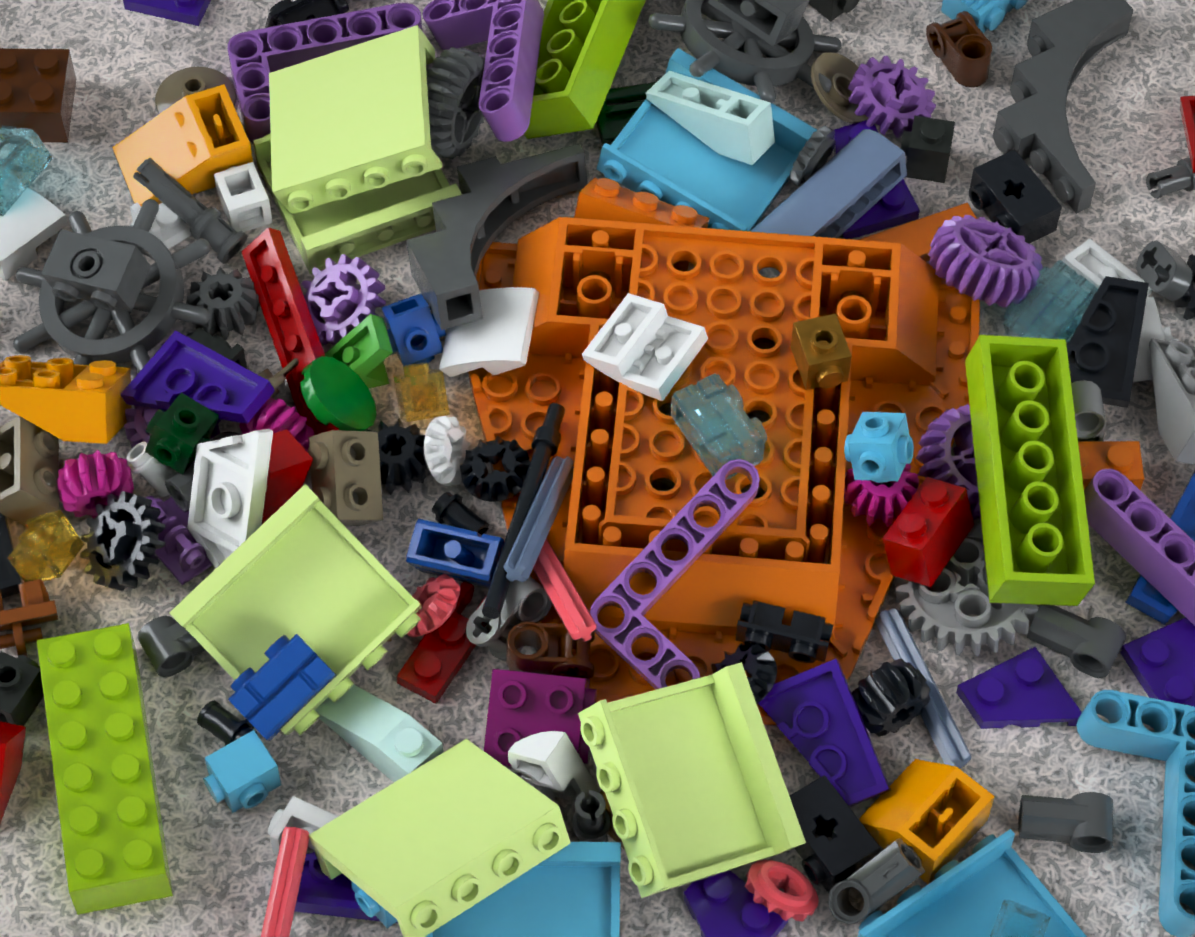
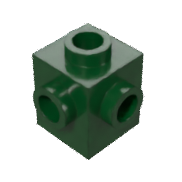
M181 392L166 412L159 409L150 420L146 432L150 433L151 436L145 452L156 458L163 465L169 466L183 475L192 462L195 461L197 444L213 441L210 437L219 415Z

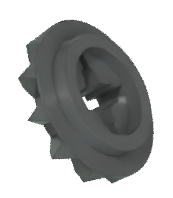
M824 125L813 132L810 139L806 141L790 172V179L797 186L800 187L826 164L836 144V141L833 140L835 130Z

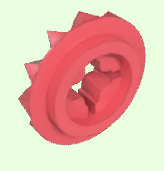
M442 574L437 578H429L425 585L417 587L412 597L415 600L417 599L422 605V608L416 613L421 620L407 633L409 637H419L431 633L451 616L460 595V585L457 581L447 574Z
M760 860L753 863L746 874L748 879L745 888L754 894L753 901L763 904L768 909V913L775 912L785 921L792 917L796 921L803 922L808 915H813L818 906L819 898L813 885L799 870L788 864L773 860Z

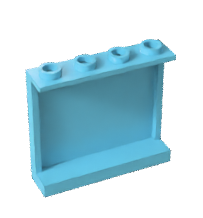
M679 48L676 49L669 59L666 73L668 71L676 72L760 99L756 93L713 68L701 77L692 76L689 68L691 63L697 59ZM646 98L611 145L605 143L602 146L596 170L603 173L606 178L612 179L634 192L652 193L660 201L674 206L684 205L695 209L698 214L710 218L707 228L751 231L790 179L793 163L805 146L806 141L810 139L813 132L817 131V129L771 103L775 143L753 165L716 153Z
M1011 829L998 838L993 834L987 836L973 848L971 856L960 863L957 860L948 862L935 874L934 881L923 888L919 885L911 887L899 897L897 906L885 914L880 910L874 912L858 928V937L1087 936L1011 847L1015 836Z
M571 842L568 846L425 937H620L621 842Z

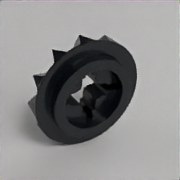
M499 435L493 441L485 442L480 439L476 448L472 451L466 450L465 460L460 465L462 482L466 490L480 500L488 502L507 500L521 491L530 465V459L527 450L521 448L515 439L510 442L503 440ZM499 460H502L505 471L494 470L491 474H488L485 463L496 464Z
M741 643L733 654L724 651L725 659L721 663L711 664L714 674L726 666L742 662L744 670L751 676V678H747L756 704L767 696L777 677L775 659L758 643L750 648Z

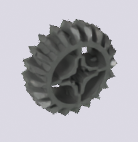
M452 47L449 50L445 49L440 54V57L434 59L433 67L427 70L431 148L440 158L454 159L456 156L460 157L465 152V149L471 146L472 139L478 136V129L481 123H484V116L479 109V97L485 58L464 48Z

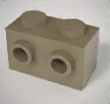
M18 416L0 427V513L29 527L59 510V493L57 488L59 438Z
M331 430L309 437L308 453L313 458L310 466L312 491L344 526H362L382 521L383 506L378 432Z

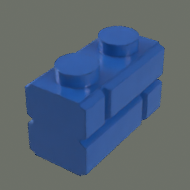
M418 519L406 555V562L424 573L437 576L447 574L454 580L466 581L470 584L489 588L505 540L501 537L488 534L481 535L475 531Z
M298 634L291 640L286 635L281 636L264 653L270 660L257 672L251 667L248 668L230 686L235 693L228 700L268 741L272 740L289 720L337 676Z

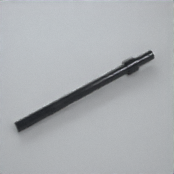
M557 403L549 405L543 425L537 428L531 444L534 451L482 609L483 615L491 619H496L500 616L511 582L506 578L505 562L544 479L550 458L557 453L561 441L559 430L565 414V408Z

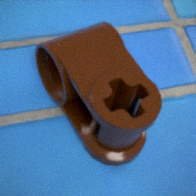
M963 11L958 13L955 19L942 24L934 22L927 25L926 36L930 48L942 60L955 80L965 87H978L984 84L989 75L992 45L978 28L973 17L968 12Z
M521 622L515 625L508 634L507 667L512 671L590 679L594 675V665L590 662V643L595 639V631L591 633L592 638L584 642L582 638L573 640L564 624ZM523 646H531L537 649L538 652L525 655L517 649ZM572 649L576 650L575 656L572 655Z

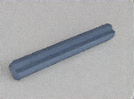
M556 456L551 461L505 562L506 578L511 582L514 580L525 582L532 572L573 479L574 461L568 456L565 459Z
M896 608L882 611L876 618L875 623L893 660L903 659L906 663L910 662L915 669L922 673L926 679V684L931 689L929 692L930 701L928 705L922 708L921 717L944 764L958 768L966 766L971 760V754L900 611Z

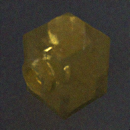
M418 363L403 366L404 374L393 376L399 414L402 420L411 422L450 415L443 371L436 368L430 369L429 363Z

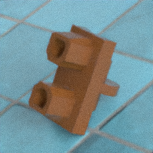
M42 579L18 584L22 607L4 610L0 590V632L13 630V633L0 635V649L16 646L18 656L28 657L26 644L43 639L41 627L25 631L22 628L58 620L55 600L50 601Z

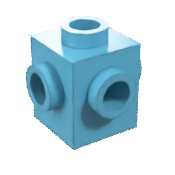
M862 412L852 434L847 435L844 446L845 458L852 464L854 480H871L877 483L899 481L905 465L911 463L914 451L906 413Z

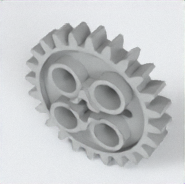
M982 524L977 525L974 533H968L931 587L896 577V602L900 603L902 617L908 618V629L910 632L921 629V641L923 643L934 637L938 638L939 651H942L949 643L955 644V653L959 656L965 646H971L975 656H979L981 645L985 644L994 653L998 652V640L1003 639L1010 645H1014L1015 631L1027 635L1029 621H1033L1040 606L1036 604L989 603ZM969 614H976V615H979V616L972 617V616H967V615H969Z

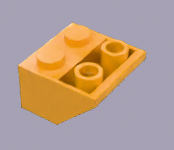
M915 759L890 785L891 791L882 794L859 820L883 849L898 838H901L904 843L911 846L921 859L925 873L919 878L929 884L935 879V874L945 864L950 862L988 821L995 796L958 767Z

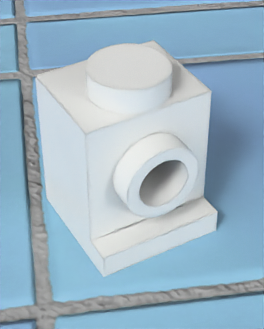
M254 162L233 166L225 171L214 174L217 195L228 222L235 231L245 232L273 223L269 198Z

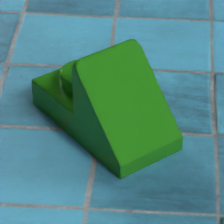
M373 314L368 315L325 353L326 357H333L348 365L360 376L369 389L389 384L384 360L393 351L384 318Z

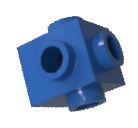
M422 294L381 307L388 327L387 332L393 351L391 355L397 354L403 366L409 364L411 366H421L431 362L435 358L434 355L443 353L440 338L446 336L445 329L441 330Z

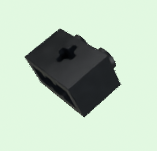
M1015 149L973 169L969 188L970 200L974 207L978 210H983L993 223L998 221L999 225L1011 228L1012 232L1016 235L1024 236L1025 242L1029 244L1057 230L1062 206Z
M825 775L790 795L806 841L805 844L796 847L795 850L803 859L802 867L813 884L819 885L821 883L830 894L831 889L837 883L849 878L879 854L880 846Z

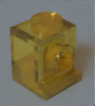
M57 510L27 519L24 523L26 530L18 537L19 544L9 555L8 559L24 582L42 579L44 582L61 577L85 544L62 510Z

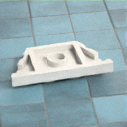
M271 429L252 431L242 435L197 444L187 529L196 542L204 547L208 559L215 568L262 525L273 430Z

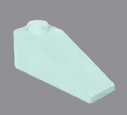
M668 71L646 92L648 101L720 155L753 165L775 143L770 102L672 71Z
M354 684L335 703L328 697L315 710L320 715V720L393 782H396L443 753V743L409 714Z

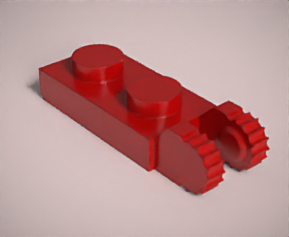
M466 581L461 583L460 595L453 613L439 628L424 635L396 676L397 684L437 704L476 647L475 644L469 641L466 635V626L469 619L461 615L472 600L475 591L474 585ZM482 622L481 625L485 627L487 623Z

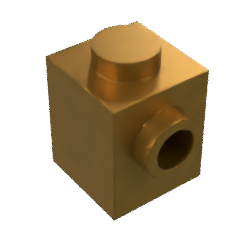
M831 314L793 322L791 350L805 389L809 390L818 387L832 388L848 381L852 355L837 315Z

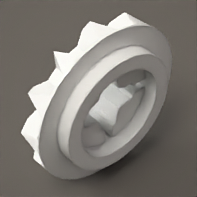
M435 417L429 423L425 433L424 456L426 464L434 479L443 486L461 483L460 465L463 464L466 450H469L468 448L471 445L465 437L466 428L459 426V421L456 417Z

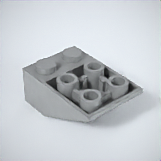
M1152 338L1149 342L1159 434L1176 462L1195 465V347L1177 340L1168 342Z

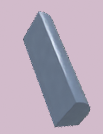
M870 129L862 130L755 226L751 232L839 238L907 176L905 152L880 133Z

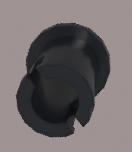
M446 492L433 505L432 512L436 515L435 520L440 524L446 523L449 526L475 531L481 535L486 534L490 524L483 521L462 503L463 497L458 493L453 495L450 492Z
M215 700L207 703L197 718V724L223 741L225 746L254 730V726L247 719L240 720Z

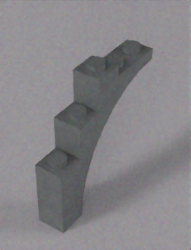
M1073 0L1032 19L1027 40V47L1032 57L1015 65L1010 86L1011 95L1016 103L997 113L993 132V139L997 148L1003 153H1008L1015 149L1023 160L1030 157L1034 170L1039 174L1045 175L1053 185L1059 200L1064 203L1067 202L1076 214L1090 207L1096 182L1079 159L1070 137L1066 115L1067 96L1072 84L1083 68L1104 48L1128 34L1133 8L1125 0Z
M580 144L500 164L497 157L494 156L457 166L459 187L462 195L432 202L436 232L406 240L411 275L428 303L441 330L483 319L476 275L481 259L492 242L511 223L531 209L560 195L584 188L588 184L585 152Z

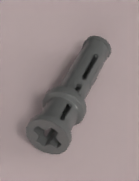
M152 158L146 159L137 168L138 172L134 173L133 178L190 226L192 237L196 240L206 239L209 241L211 248L218 253L217 259L223 264L240 251L248 236L243 231H235L221 218V212L217 208H207Z

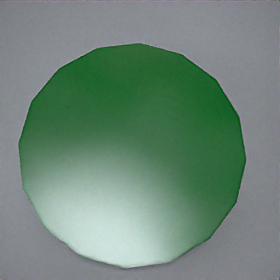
M321 356L303 369L302 375H304V379L300 382L301 393L308 408L317 420L325 426L332 423L341 431H366L374 424L377 416L375 401L369 388L348 365L333 357Z

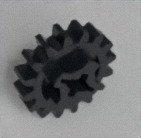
M122 491L120 496L109 494L107 505L98 503L95 506L98 514L96 519L87 518L86 523L91 529L89 534L81 535V540L87 542V549L80 553V557L90 560L84 571L87 574L94 575L93 582L95 584L119 591H124L125 587L135 589L138 585V577L143 579L150 577L147 568L149 564H159L160 560L155 555L156 549L165 546V542L158 539V534L165 529V524L156 522L161 511L159 508L151 506V499L126 491Z

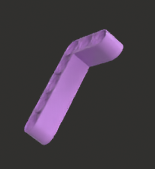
M433 0L428 3L423 10L422 16L441 49L461 48L488 41L479 97V109L499 141L510 142L521 137L527 131L530 124L544 18V11L539 1Z
M396 3L234 35L229 40L227 49L231 74L248 140L253 143V140L271 133L269 73L416 25L422 30L420 10L410 3Z
M731 460L723 465L600 594L591 606L590 614L597 626L596 630H594L596 634L655 690L667 687L665 682L666 676L674 669L687 671L692 680L700 678V674L695 664L652 625L644 615L745 510L757 495L760 480L759 474L754 465L746 460ZM734 473H741L748 477L751 487L745 493L735 494L726 487L725 480L727 477ZM703 506L714 508L720 517L717 524L708 528L698 525L693 517L698 508ZM672 539L681 540L687 546L688 553L681 560L671 561L662 553L661 549L664 543ZM641 572L649 573L656 580V587L649 594H637L630 587V580L634 575ZM611 605L617 606L624 613L622 624L612 629L605 628L598 621L600 611L604 607ZM642 637L653 639L658 645L656 656L646 661L636 658L631 649L637 639Z
M1113 469L1098 471L1084 490L1088 524L1195 626V542L1125 475Z

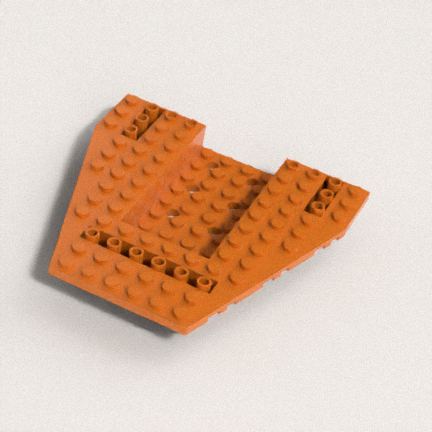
M558 217L519 238L518 244L492 242L481 259L476 275L479 290L524 287L535 288L539 291L526 365L497 375H492L484 368H478L467 373L484 441H493L498 435L503 440L510 442L515 439L521 448L527 450L530 462L534 452L531 444L537 428L543 425L549 405L557 403L565 408V414L559 430L561 441L557 453L550 458L547 470L553 458L559 456L565 459L568 456L574 461L573 479L547 535V539L589 612L592 604L723 465L736 459L746 460L753 464L759 474V487L764 490L765 494L760 498L753 499L745 510L652 606L644 617L695 664L699 670L700 678L713 674L711 664L721 663L725 659L724 651L733 654L741 643L743 644V642L736 641L738 620L740 621L743 603L753 604L755 600L785 608L782 624L788 626L791 625L794 610L825 617L826 623L834 624L825 662L815 660L813 663H803L790 658L788 653L770 649L768 652L773 656L777 664V677L774 684L833 659L839 661L848 683L895 576L891 575L882 539L892 524L887 528L881 519H875V522L869 526L866 521V515L853 518L851 512L852 505L845 504V473L848 472V469H852V464L846 460L844 453L846 437L852 434L862 412L906 413L909 434L912 437L914 446L910 472L919 473L920 468L924 464L915 458L918 455V451L922 449L918 443L921 436L926 433L928 425L948 409L954 408L957 410L960 406L969 405L965 360L979 337L980 300L973 301L971 296L959 294L958 289L947 286L945 284L946 279L940 278L935 274L936 269L901 243ZM679 261H688L695 267L690 271H679L673 265ZM770 267L778 270L780 275L775 278H766L760 275L759 271ZM628 293L664 304L668 316L705 327L708 340L663 401L642 394L617 382L584 361L582 353ZM836 314L852 355L849 379L832 388L818 387L806 390L791 350L793 322ZM759 338H768L774 341L776 345L770 349H760L753 342ZM666 403H673L678 405L682 411L676 415L669 416L661 413L659 408ZM761 410L766 412L771 418L766 422L757 423L750 420L747 415L752 411ZM954 438L951 441V449L955 443ZM499 460L496 464L490 463L492 472L494 470L505 471L502 460ZM741 473L731 474L725 480L728 490L735 494H742L741 490L751 485L748 477ZM918 476V479H919L918 488L920 487V485L922 484V482L925 480V477ZM658 478H667L673 481L675 486L669 491H658L652 487L651 483ZM520 492L512 498L500 501L507 532ZM710 506L700 507L693 514L696 523L707 528L717 524L720 519L718 512ZM678 539L668 540L661 549L663 555L671 561L681 560L688 553L685 543ZM532 569L530 576L540 583L537 575ZM637 573L630 580V587L637 594H649L656 587V580L649 573ZM553 604L549 613L540 621V623L563 624ZM606 606L598 614V621L605 628H616L624 620V613L617 606ZM595 632V639L590 643V662L594 665V675L590 678L589 688L597 689L596 703L604 699L608 703L655 690ZM642 637L633 643L631 650L636 658L646 661L656 656L658 645L653 639ZM572 649V655L574 656L576 655V650ZM674 669L668 673L665 682L667 686L690 681L692 677L683 669ZM745 670L746 676L751 678L749 673ZM757 703L763 723L766 725H776Z

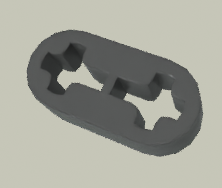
M1157 240L1147 244L1141 251L1136 263V270L1146 283H1149L1148 286L1151 290L1171 301L1181 298L1187 292L1192 281V270L1175 250Z

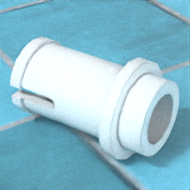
M147 442L138 443L129 451L126 457L131 472L134 474L139 473L156 490L160 497L170 495L165 481L176 473L169 466L163 465L156 458L145 452Z

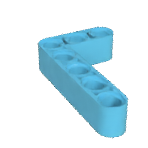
M1114 690L1099 691L1091 698L1078 718L1076 725L1081 739L1097 748L1165 761L1158 914L1161 925L1169 934L1176 937H1189L1195 934V870L1188 868L1182 859L1189 861L1195 867V826L1187 822L1184 817H1189L1195 822V782L1191 781L1186 775L1188 774L1195 778V739L1189 735V733L1195 735V707ZM1097 714L1107 718L1110 723L1102 721ZM1143 723L1149 725L1155 732L1149 731L1144 727ZM1180 903L1188 905L1194 912V915L1187 913Z

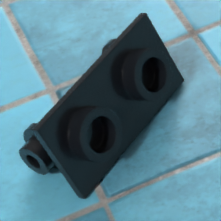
M282 0L270 9L265 28L305 21L310 17L316 19L343 14L349 11V6L346 0H295L293 2L291 0Z
M755 600L753 604L743 603L740 621L738 620L736 641L743 642L749 648L758 643L767 652L770 649L788 653L790 658L803 663H813L815 660L825 662L834 624L826 623L825 617L794 610L791 625L788 626L782 624L785 608Z

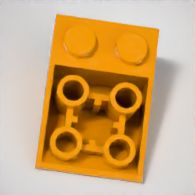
M225 84L183 97L112 147L134 204L139 203L141 207L148 199L155 200L158 205L162 203L151 191L133 178L134 173L138 172L137 168L148 158H152L167 174L172 176L191 194L215 188V173L225 171L233 166H241L253 162L250 142Z
M9 356L0 363V405L63 441L107 444L127 423L125 410L132 408V405L126 404L120 396L131 382V369L128 367H116L115 362L107 360L94 361L89 365L74 364V361L69 358H53L47 362H31V357Z

